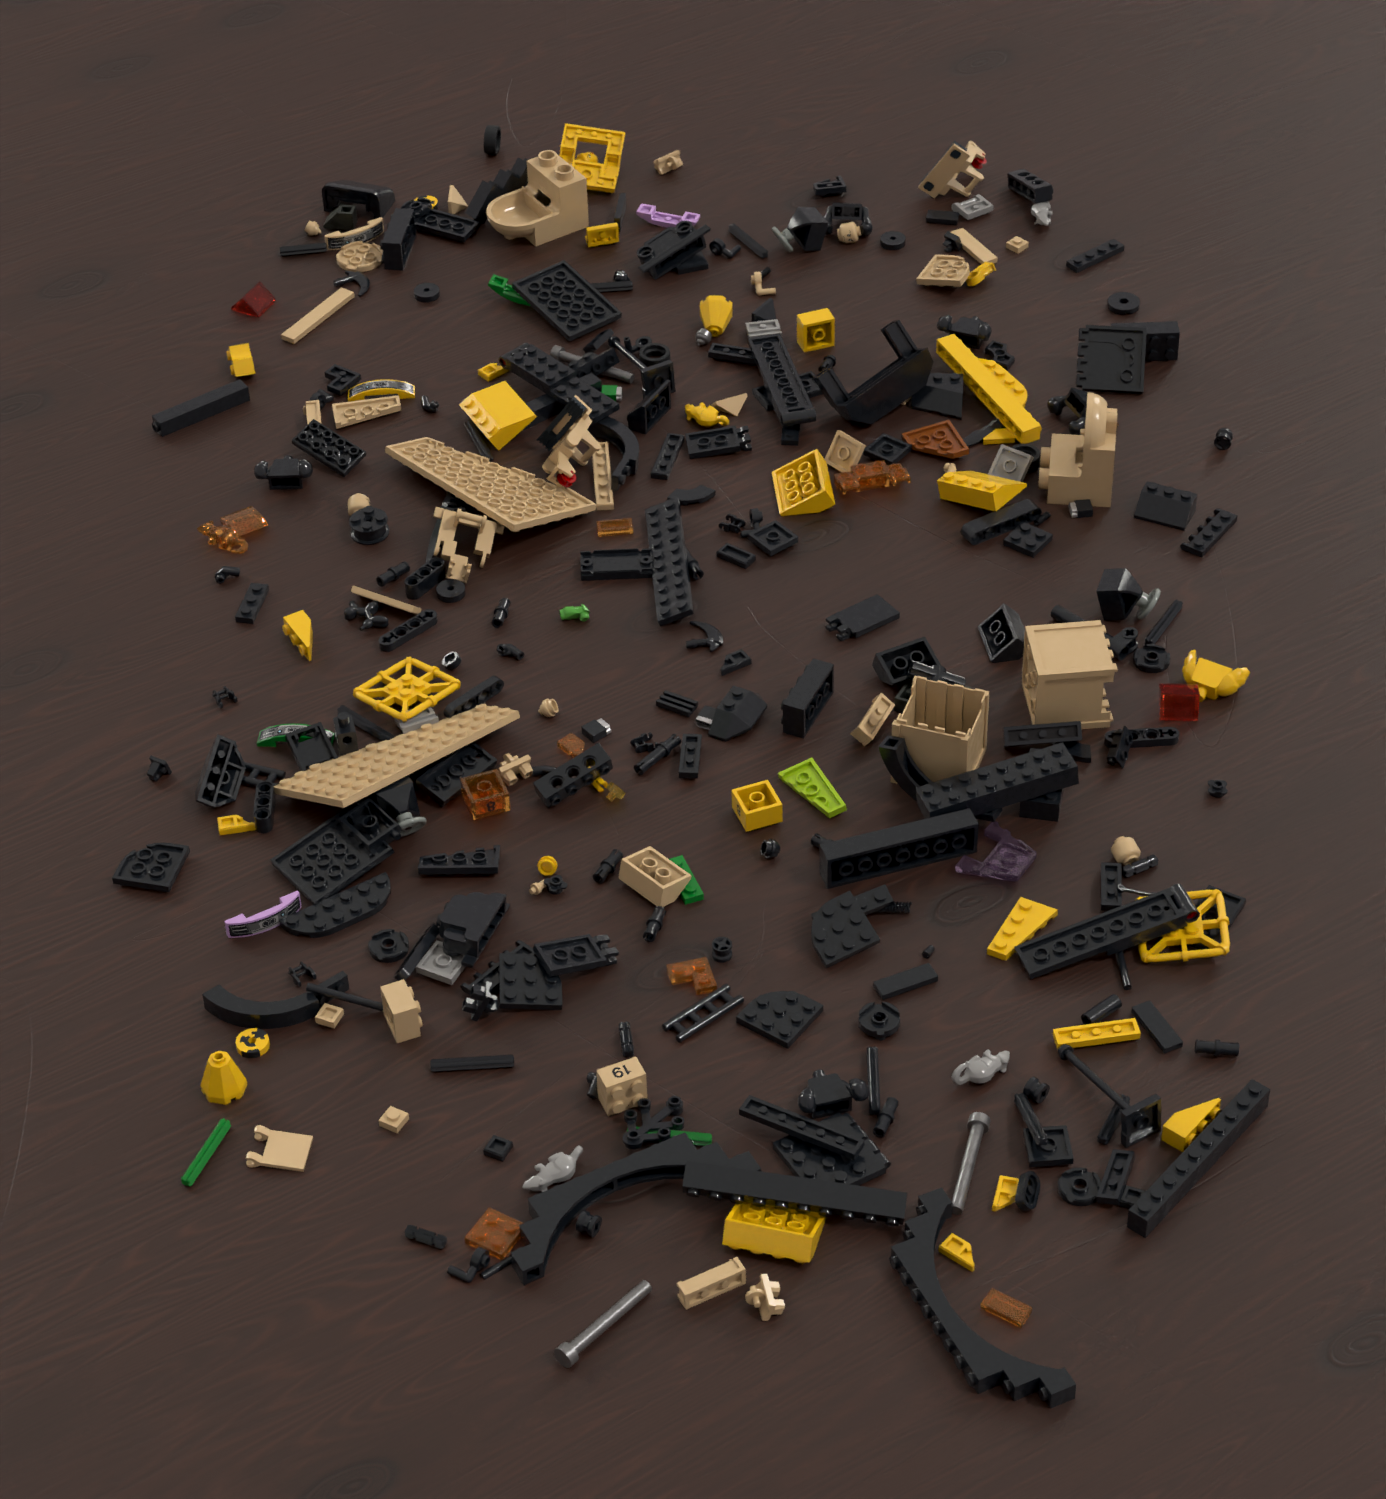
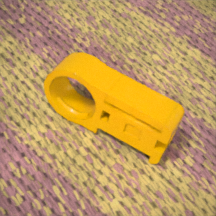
M984 262L971 271L966 279L967 286L977 285L985 279L984 277L996 271L992 262Z

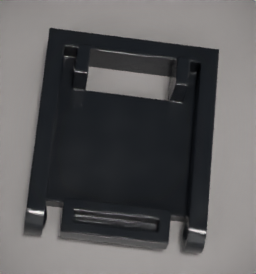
M321 722L285 734L287 744L300 771H306V768L310 769V766L313 764H321L330 759L338 758ZM314 733V738L299 743V737Z

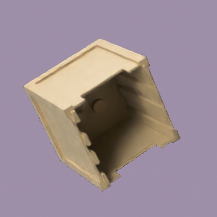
M1101 620L1025 626L1022 687L1032 725L1081 721V729L1110 727L1113 716L1111 711H1106V708H1109L1108 699L1103 700V697L1106 696L1103 686L1106 682H1113L1114 674L1118 672L1116 663H1112L1111 658H1114L1112 650H1108L1110 642L1109 638L1105 639L1104 633H1106L1105 625L1101 624Z
M914 676L911 696L902 715L899 713L897 719L892 723V736L905 738L911 758L932 782L979 768L987 749L989 691L977 688L974 690L965 688L963 685H951L940 680L932 681L927 680L926 677ZM891 776V782L897 784V782Z

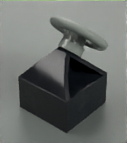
M798 207L785 230L780 232L773 226L772 231L790 253L793 252V249L788 242L792 239L804 251H821L829 222L815 207Z
M1126 568L1104 569L1096 593L1104 620H1125L1135 605L1140 607L1137 618L1142 620L1156 605L1161 591L1159 588H1156L1149 595L1146 594Z
M408 775L371 794L372 800L401 826V837L412 834L426 825V818L418 817L420 812L415 789Z

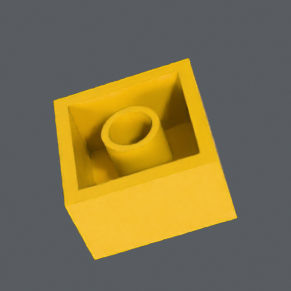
M828 308L797 314V343L803 352L835 346V318Z
M768 780L731 790L732 808L746 832L783 822L782 803Z

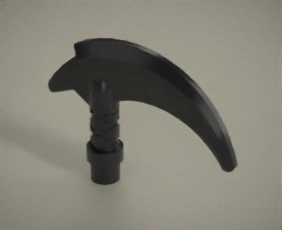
M345 271V274L349 276L340 277L333 281L334 286H342L345 283L356 281L361 287L358 296L365 294L370 287L368 277L359 271Z
M690 621L691 625L703 629L708 638L686 641V648L709 646L710 652H713L723 645V636L717 628L704 622Z

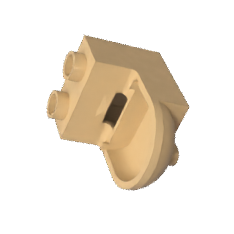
M545 150L540 152L538 157L527 160V186H522L518 190L495 198L489 203L486 210L487 219L491 226L497 232L504 235L506 239L525 237L534 246H539L589 227L586 177L562 159L555 151Z
M1087 392L1085 429H1080V434L1082 435L1052 433L1051 447H1041L1038 489H1048L1047 504L1069 505L1074 500L1090 499L1092 506L1111 507L1117 409L1107 408V401L1100 395Z

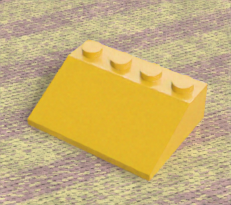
M506 381L474 392L459 404L498 450L503 448L537 417Z
M818 449L772 471L777 504L781 516L818 513L835 505L827 462Z
M975 471L947 472L937 480L940 499L995 512L1027 487V483Z
M750 1202L735 1204L725 1219L722 1245H727L735 1250H750L754 1254L766 1253L779 1259L790 1258L798 1263H810L815 1254L826 1217L819 1215L818 1212L810 1211V1213L805 1214L788 1208V1210H778L775 1206L770 1205L757 1207Z

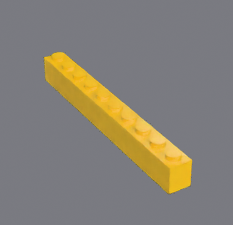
M955 334L937 339L936 353L954 373L963 374V382L994 416L1000 420L1020 444H1027L1040 439V432L1042 430L1040 423L997 380L996 376L980 362L979 358L963 344L961 339Z

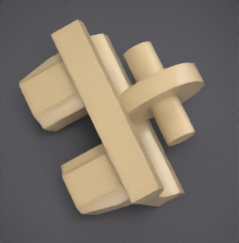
M679 150L654 160L655 169L661 175L683 165Z
M509 753L504 754V761L500 762L501 767L498 769L499 775L496 778L499 782L504 781L508 786H511L517 782L516 774L518 773L521 774L523 779L531 777L533 769L530 765V756L526 755L518 758L517 755L512 757Z
M761 1274L760 1282L750 1287V1291L745 1294V1299L748 1304L754 1305L755 1308L759 1307L762 1321H769L771 1315L782 1314L785 1304L782 1299H774L780 1293L779 1282L769 1281L768 1274Z

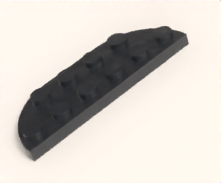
M384 872L326 898L317 904H313L280 919V926L295 936L302 934L310 935V938H320L334 934L382 910L391 894L390 879L387 873Z

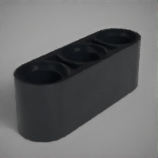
M439 557L432 558L409 575L404 581L406 597L411 600L418 599L444 580L446 577L445 561Z
M270 781L259 782L255 792L253 812L257 832L263 834L270 832L274 824L276 799L274 786Z

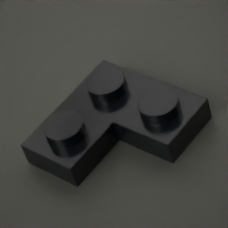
M336 364L324 372L325 378L333 380L327 385V390L339 396L343 395L361 380V374Z

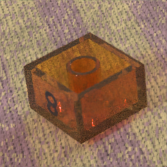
M498 769L460 778L462 797L473 820L510 811L509 792Z

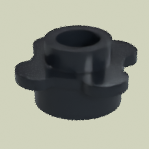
M1208 781V793L1211 796L1219 798L1227 794L1226 781Z
M555 875L550 879L546 878L544 880L547 890L552 894H560L563 889L567 888V883L562 880L561 875Z

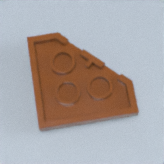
M949 419L902 433V440L912 445V450L951 459L969 454L968 446Z

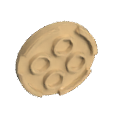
M351 242L341 247V250L336 254L337 264L347 271H369L381 265L383 250L375 243Z

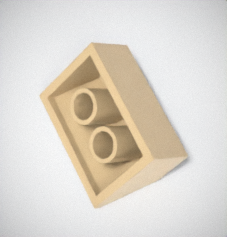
M651 846L621 859L619 879L656 906L664 907L674 902L692 877V875Z

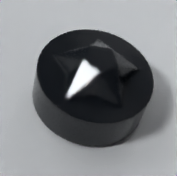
M457 652L446 654L442 660V664L447 670H453L461 663V657Z

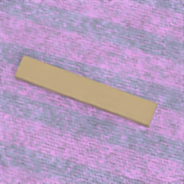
M341 287L283 332L281 339L295 344L354 298V292Z
M599 442L601 445L600 450L592 455L596 510H613L614 502L613 491L611 490L612 480L608 442Z

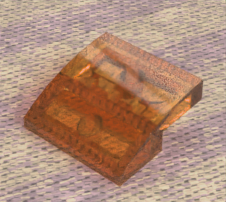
M252 506L220 518L221 524L228 527L230 535L234 537L268 525L264 517Z

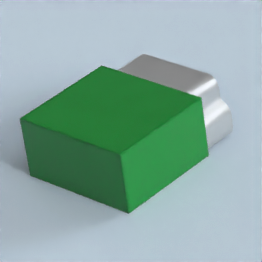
M602 385L601 393L614 401L622 400V387Z

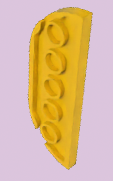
M979 358L980 362L996 376L997 380L1025 408L1027 402L1026 388L994 360Z

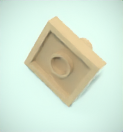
M837 430L825 461L845 475L852 477L866 445L843 431Z

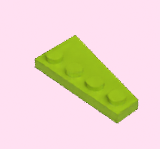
M809 758L778 773L780 780L827 817H834L847 810L846 804L813 758Z

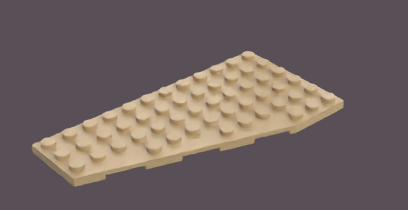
M428 437L385 447V453L392 456L393 459L400 461L403 465L418 472L424 478L431 480L434 484L444 488L445 491H449L455 497L462 499L513 532H518L525 528H533L541 524L545 525L552 521H560L568 517L572 518L575 515L587 514L596 510V503L568 487L563 486L561 488L543 479L535 478V474L515 467L511 469L505 468L498 463L489 462V458L469 451L466 454L459 452L452 447H445L443 442Z
M486 704L477 705L471 710L440 720L438 723L424 724L420 729L398 735L390 740L372 743L365 748L359 749V751L348 753L337 759L321 764H313L310 766V769L295 773L294 777L281 780L280 784L274 786V793L345 808L519 719V711L511 710L510 708H498V706H486Z

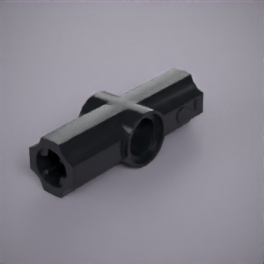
M912 661L907 673L910 678L921 676L926 677L927 680H940L951 685L965 686L966 683L964 677L946 672V668L940 665L928 666Z

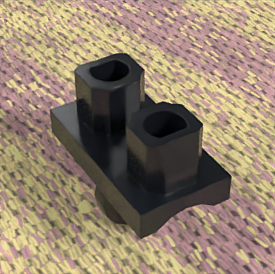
M486 981L483 986L473 984L470 990L471 998L465 997L463 1000L462 1011L471 1013V1020L478 1021L483 1011L486 1013L496 1012L499 1008L497 996L491 995L489 991L492 986L491 982Z

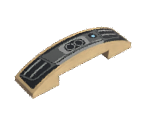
M380 217L367 221L366 226L345 233L336 231L326 234L325 243L327 250H339L351 242L363 241V243H367L377 238L384 232L383 218Z

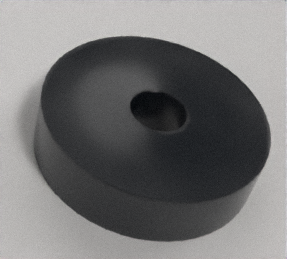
M897 231L885 232L880 237V245L887 250H899L906 244L905 235Z
M422 283L414 288V297L420 302H432L440 296L439 287L434 283Z
M456 579L444 580L436 587L438 599L446 603L458 602L466 594L464 583Z

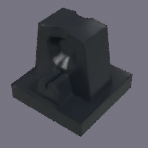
M152 755L150 756L151 764L147 772L150 780L157 782L163 774L170 775L172 773L166 761Z

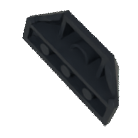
M733 685L716 708L708 737L726 742L732 737L750 731L767 709V703L758 693Z
M217 734L205 759L195 791L196 802L211 808H217L236 801L246 769L236 741Z

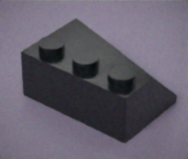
M930 373L927 385L912 396L911 409L928 413L936 411L940 412L941 416L947 417L949 414L956 416L958 420H962L963 374Z

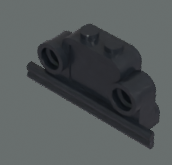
M681 221L676 227L665 229L646 241L644 246L637 250V256L641 262L639 269L643 273L648 271L655 280L707 247L703 235L711 231L710 227L705 224L696 230L690 221Z
M472 892L467 896L460 894L453 896L450 902L445 904L444 911L438 915L436 925L440 926L439 935L444 938L443 952L449 956L464 954L465 957L461 961V965L472 968L510 907V904L506 903V894L491 893L488 895Z

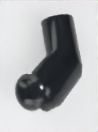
M426 395L420 398L424 410L430 412L438 410L439 403L437 401L435 403L432 400L429 403V398Z
M223 566L215 573L216 582L219 584L224 583V580L229 575L239 577L240 568Z
M499 644L496 648L501 656H514L518 660L524 657V652L512 644Z
M548 765L532 767L533 776L546 775L557 767Z
M589 1072L586 1080L591 1084L587 1096L597 1099V1073Z

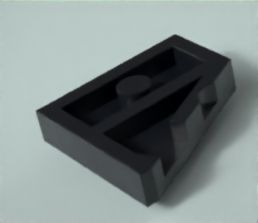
M838 175L834 181L830 182V179L814 183L813 190L818 196H826L832 193L839 195L842 192H846V185L841 175Z

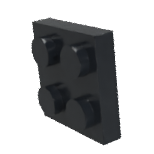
M883 433L864 449L863 455L893 467L912 450V445Z
M774 520L749 533L748 540L769 556H773L798 543V536L777 520Z
M1022 522L1003 539V545L1034 558L1053 540V534Z
M1067 1125L1043 1127L1048 1137V1144L1046 1146H1038L1030 1130L1023 1128L1029 1167L1073 1164L1074 1158Z

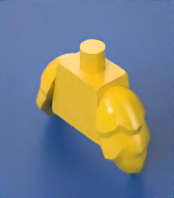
M1191 650L1188 653L1182 668L1184 680L1187 684L1191 685V691L1194 693L1193 698L1198 702H1202L1205 697L1215 700L1219 696L1224 697L1234 694L1245 684L1250 674L1247 667L1233 670L1200 657L1196 664V650Z

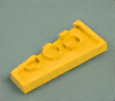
M1020 897L988 946L987 954L1006 961L1015 953L1014 946L1030 940L1038 929H1043L1047 925V921L1051 918L1054 919L1058 915V910Z

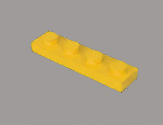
M1130 1018L1053 1029L1052 1035L1058 1050L1063 1044L1077 1048L1140 1039L1141 1033L1136 1019Z

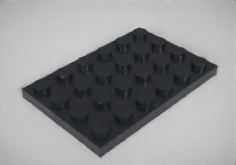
M565 260L512 283V289L569 342L622 318V312Z

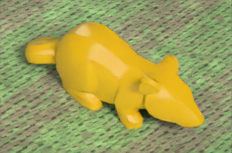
M703 402L696 407L690 404L685 405L687 420L694 418L698 424L705 427H712L717 425V423L722 426L729 424V419L726 416H718L719 412L712 406L706 408Z

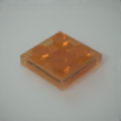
M489 1207L464 1237L465 1243L474 1248L481 1246L489 1250V1255L503 1260L520 1239L519 1225L523 1224V1222Z

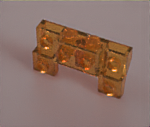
M884 460L853 465L850 472L834 474V484L837 489L840 488L843 494H846L848 490L854 489L856 492L889 487L890 481L894 486H896V482L907 481L908 484L911 483V477L907 469L902 467L901 463L886 465Z

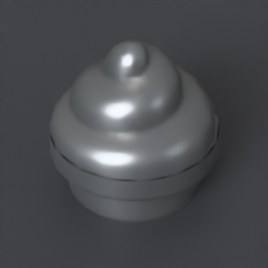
M704 328L696 332L697 345L709 344L712 334Z

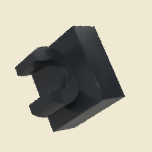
M949 231L944 234L945 241L943 245L946 247L944 249L946 252L950 253L953 249L959 252L963 248L959 236Z

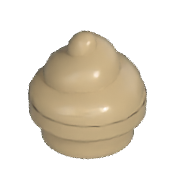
M309 221L304 232L309 236L321 234V229H319L316 221Z
M547 698L542 701L538 712L546 717H553L558 713L559 709L554 699Z

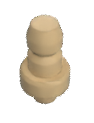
M544 880L531 884L529 893L540 894L542 889L547 887L544 884Z

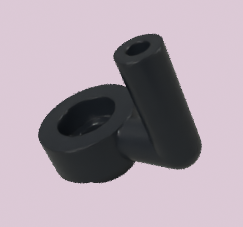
M715 238L709 244L713 254H724L728 258L734 257L741 250V246L736 245L729 251L726 249L725 243L719 238Z
M642 336L632 346L630 337L623 338L625 348L631 353L640 351L644 345L652 343L650 337Z
M319 389L310 397L309 401L319 400L321 410L326 403L332 402L334 397Z
M758 508L749 510L750 523L754 529L740 531L741 538L748 537L749 533L761 528L760 522L763 521V515Z
M481 1246L476 1248L471 1257L470 1267L467 1272L450 1265L447 1273L467 1283L472 1282L477 1271L488 1266L491 1259L489 1250Z

